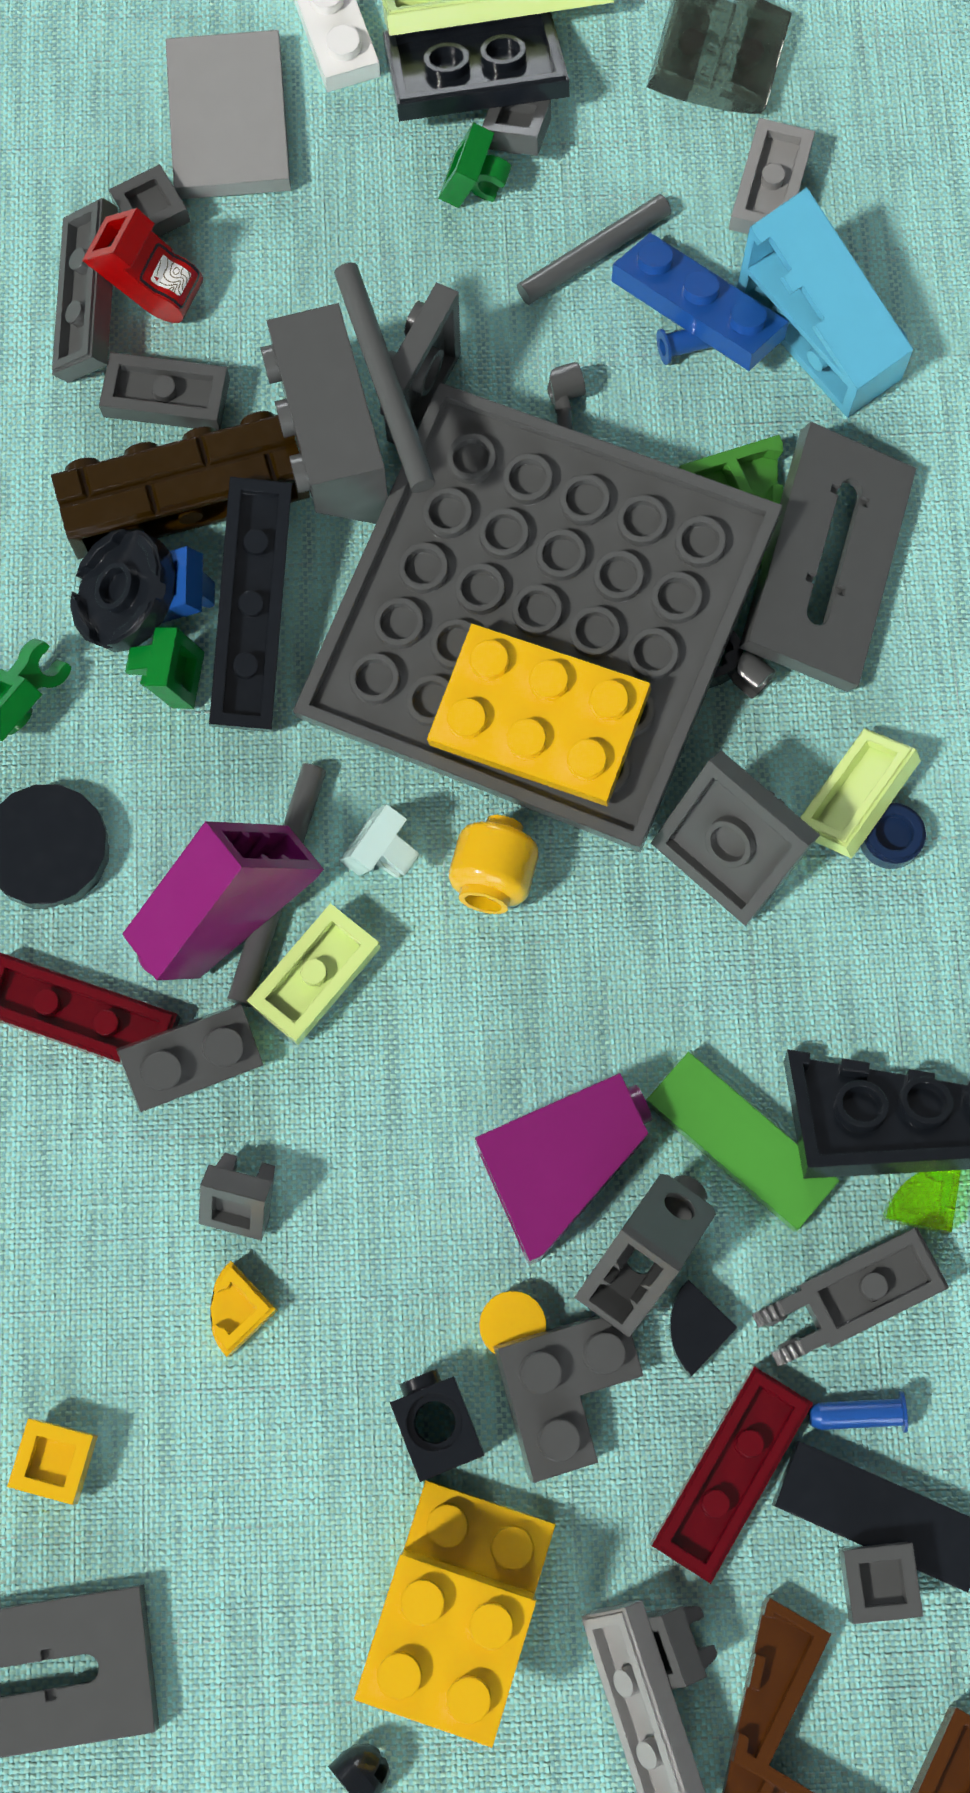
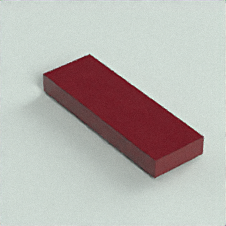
M0 953V1023L122 1065L116 1051L117 1048L176 1027L181 1019L177 1013Z
M751 1367L650 1545L711 1584L813 1402L757 1367Z

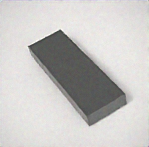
M100 198L63 218L52 375L67 383L108 365L113 285L82 261L105 217L118 213V207L104 198Z

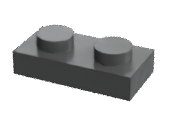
M110 352L99 408L103 417L186 428L207 426L213 427L218 431L221 429L230 382L228 368L225 366Z
M239 1003L116 1049L140 1112L263 1066L242 1004Z

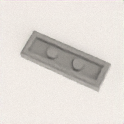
M639 1600L600 1608L581 1616L637 1793H705L643 1601Z

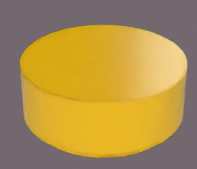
M518 1291L500 1293L485 1305L481 1313L479 1322L481 1338L485 1346L495 1354L493 1346L546 1331L544 1312L538 1302L525 1293Z

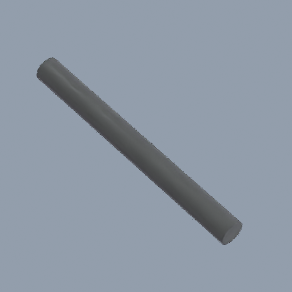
M352 262L342 264L336 268L334 275L412 492H425L431 489L436 482L358 265Z
M308 763L302 764L283 825H288L302 843H304L326 774L323 768ZM282 909L246 939L227 997L228 1001L242 1004L245 1007H251L247 1000L258 987Z

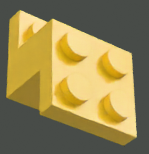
M426 1480L405 1547L396 1565L354 1700L492 1748L535 1608V1591L556 1524Z

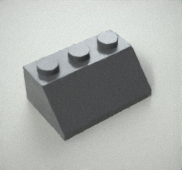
M339 303L266 320L271 345L260 347L269 384L277 382L282 384L285 399L274 402L283 437L295 436L300 454L289 456L298 493L310 491L316 513L376 524L388 498L385 467Z

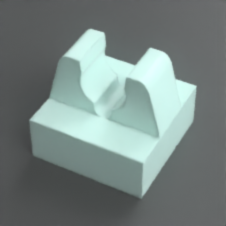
M386 804L372 813L339 862L358 876L370 872L377 865L395 878H398L401 874L406 875L419 856V853L397 835L407 819Z

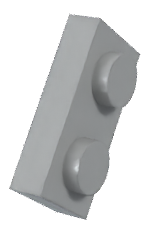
M759 118L732 211L729 230L748 234L750 226L799 193L815 131Z

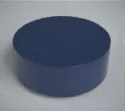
M891 803L860 846L862 852L869 861L885 869L902 868L910 864L917 857L925 844L926 830L921 817L910 807L899 803Z

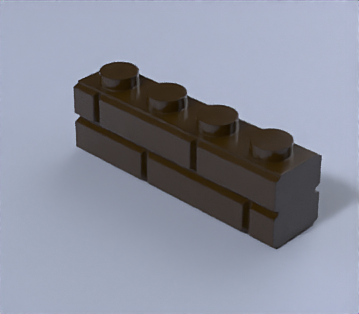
M269 411L249 414L242 419L240 425L218 431L213 427L207 426L194 428L185 433L182 440L161 446L153 442L137 443L127 448L123 456L104 461L89 457L80 458L70 462L66 466L65 471L51 474L65 533L78 560L84 558L97 541L114 530L125 529L130 532L139 530L155 538H161L225 521L230 477L292 483L291 503L310 498L309 491L298 493L289 459L291 455L300 454L295 436L284 438L278 415H274Z

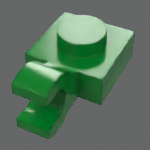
M36 638L28 641L22 647L17 661L10 670L0 669V741L2 742L8 735L16 733L29 721L33 712L32 706L42 696V693L37 689L41 687H57L68 678L72 667L58 659L51 664L48 670L40 671V658L50 647L45 641Z

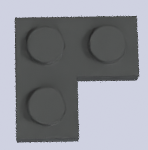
M599 1315L493 1346L528 1479L536 1483L598 1463L580 1396L643 1376L632 1335L629 1338Z

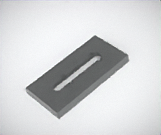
M813 422L808 423L800 430L780 500L782 513L765 553L739 648L846 692L859 686L917 468ZM842 483H848L856 490L857 500L822 625H815L807 616V607L814 586L812 581L817 575L838 498L837 490L841 487Z
M144 1584L0 1607V1668L82 1654L93 1656L99 1666L96 1678L90 1682L0 1696V1758L154 1733L160 1728Z

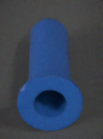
M658 329L656 334L658 352L665 365L671 363L672 357L711 348V346L685 329L667 334L664 329Z
M899 1391L898 1398L818 1402L809 1409L810 1425L820 1430L901 1426L903 1433L908 1432L907 1405L903 1391Z

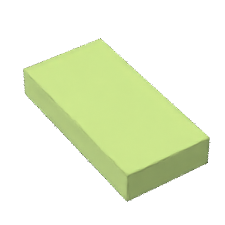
M864 728L800 817L820 834L815 842L852 859L921 762L917 750Z

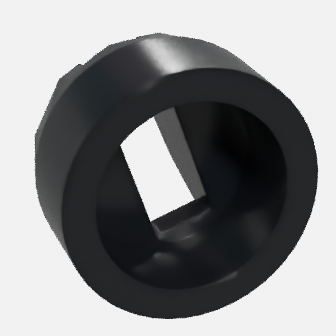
M354 1744L343 1751L328 1766L348 1793H383L388 1785L390 1775L386 1758L380 1755L379 1749L370 1744Z

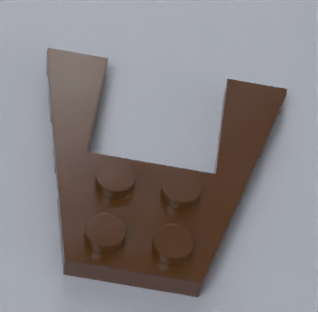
M765 1597L762 1603L722 1793H814L772 1768L769 1764L829 1641L831 1633L771 1598ZM948 1707L910 1793H970L969 1714L957 1707Z

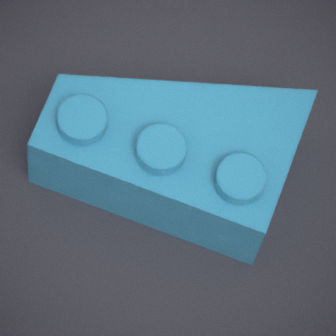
M806 187L750 226L737 288L789 321L786 337L781 344L840 411L849 418L902 380L913 348L905 332L896 324L808 188Z

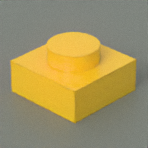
M28 1418L7 1487L71 1505L78 1504L98 1436L39 1419Z

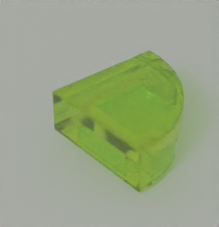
M961 1170L919 1172L910 1177L890 1197L886 1204L882 1221L945 1234L952 1232Z

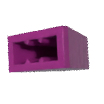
M205 821L122 935L138 955V961L142 968L154 976L156 980L198 979L316 880L324 868L288 825Z
M621 1073L475 1137L478 1153L528 1265L540 1261L641 1146L648 1135L644 1125L652 1121L648 1104L637 1085L627 1088Z

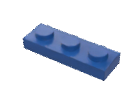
M651 232L613 263L611 279L613 283L748 371L786 337L788 320Z

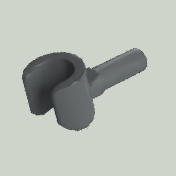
M577 362L554 368L550 373V380L547 386L549 398L552 404L555 405L557 424L571 430L572 408L569 400L586 395L584 378Z
M746 651L738 660L737 671L733 674L731 680L733 684L753 699L767 686L776 671L763 661V657Z

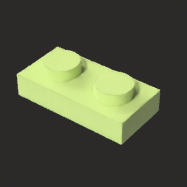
M330 903L248 998L247 1002L259 1014L299 1045L380 950V943Z

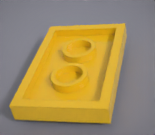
M471 623L428 734L427 741L432 747L608 807L649 697L651 683Z

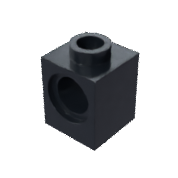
M435 1369L399 1384L404 1397L390 1402L419 1482L485 1455L454 1376L441 1381L439 1373ZM433 1401L446 1404L452 1410L455 1417L453 1433L447 1440L439 1443L425 1440L419 1434L416 1426V1418L420 1409L425 1404Z

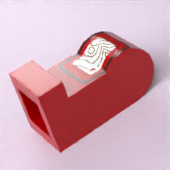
M138 208L106 216L82 261L153 316L171 323L183 321L203 283L201 272L191 262L172 252L173 249L151 231L155 223Z

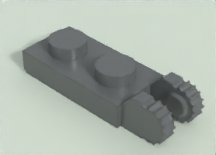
M915 1227L796 1286L798 1292L753 1313L752 1316L758 1328L763 1326L770 1327L786 1319L789 1313L806 1306L817 1330L800 1338L794 1337L778 1345L777 1350L771 1352L779 1367L823 1345H826L827 1348L832 1347L948 1289L949 1286L920 1231Z

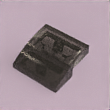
M671 0L646 87L685 102L739 113L762 114L767 106L792 13L765 0H734L733 3L727 0Z

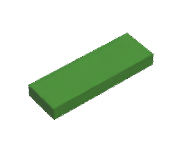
M689 1051L646 1099L651 1109L793 1232L799 1230L839 1182L836 1177L804 1179L798 1145Z

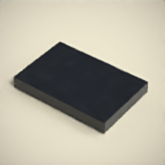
M551 12L389 36L388 31L383 32L384 48L399 122L570 97L569 77Z

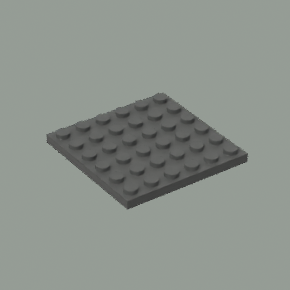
M439 382L417 431L436 483L425 492L414 493L411 491L403 466L401 467L293 713L301 720L641 853L780 519L782 505ZM471 623L651 683L649 697L608 807L429 745L427 741L428 734Z

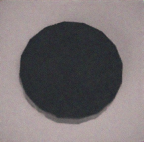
M125 529L111 531L97 541L80 562L76 577L81 578L82 581L79 586V593L72 592L70 608L74 626L86 641L113 652L129 650L131 647H137L151 638L155 627H159L164 621L174 597L176 572L172 555L159 539L139 530L130 532Z
M32 785L9 795L0 804V889L10 900L32 909H48V907H56L61 904L66 906L81 900L99 883L109 862L108 833L99 811L81 793L61 785Z

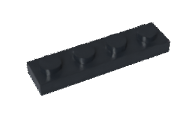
M230 477L209 727L263 732L272 731L292 483Z

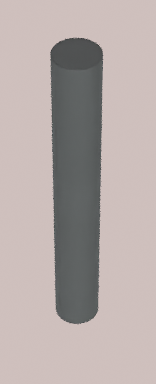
M658 194L518 283L517 290L523 301L530 305L671 215V208L666 198Z

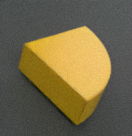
M232 1261L224 1267L215 1282L210 1307L213 1336L224 1355L230 1357L278 1311Z

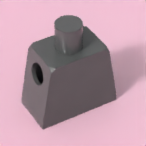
M660 1174L574 1298L630 1338L679 1273L716 1215L713 1206L706 1202L707 1193L701 1183L686 1175L672 1178L667 1174ZM635 1249L654 1262L647 1274L635 1272L627 1263Z

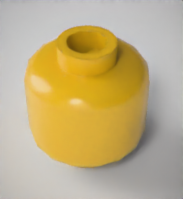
M491 815L487 817L486 821L471 823L459 834L449 869L450 884L459 893V900L467 907L488 914H503L508 911L509 907L519 905L528 897L539 858L538 846L529 835L523 832V825L511 817Z

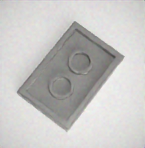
M279 30L165 39L173 184L180 198L192 199L291 191Z

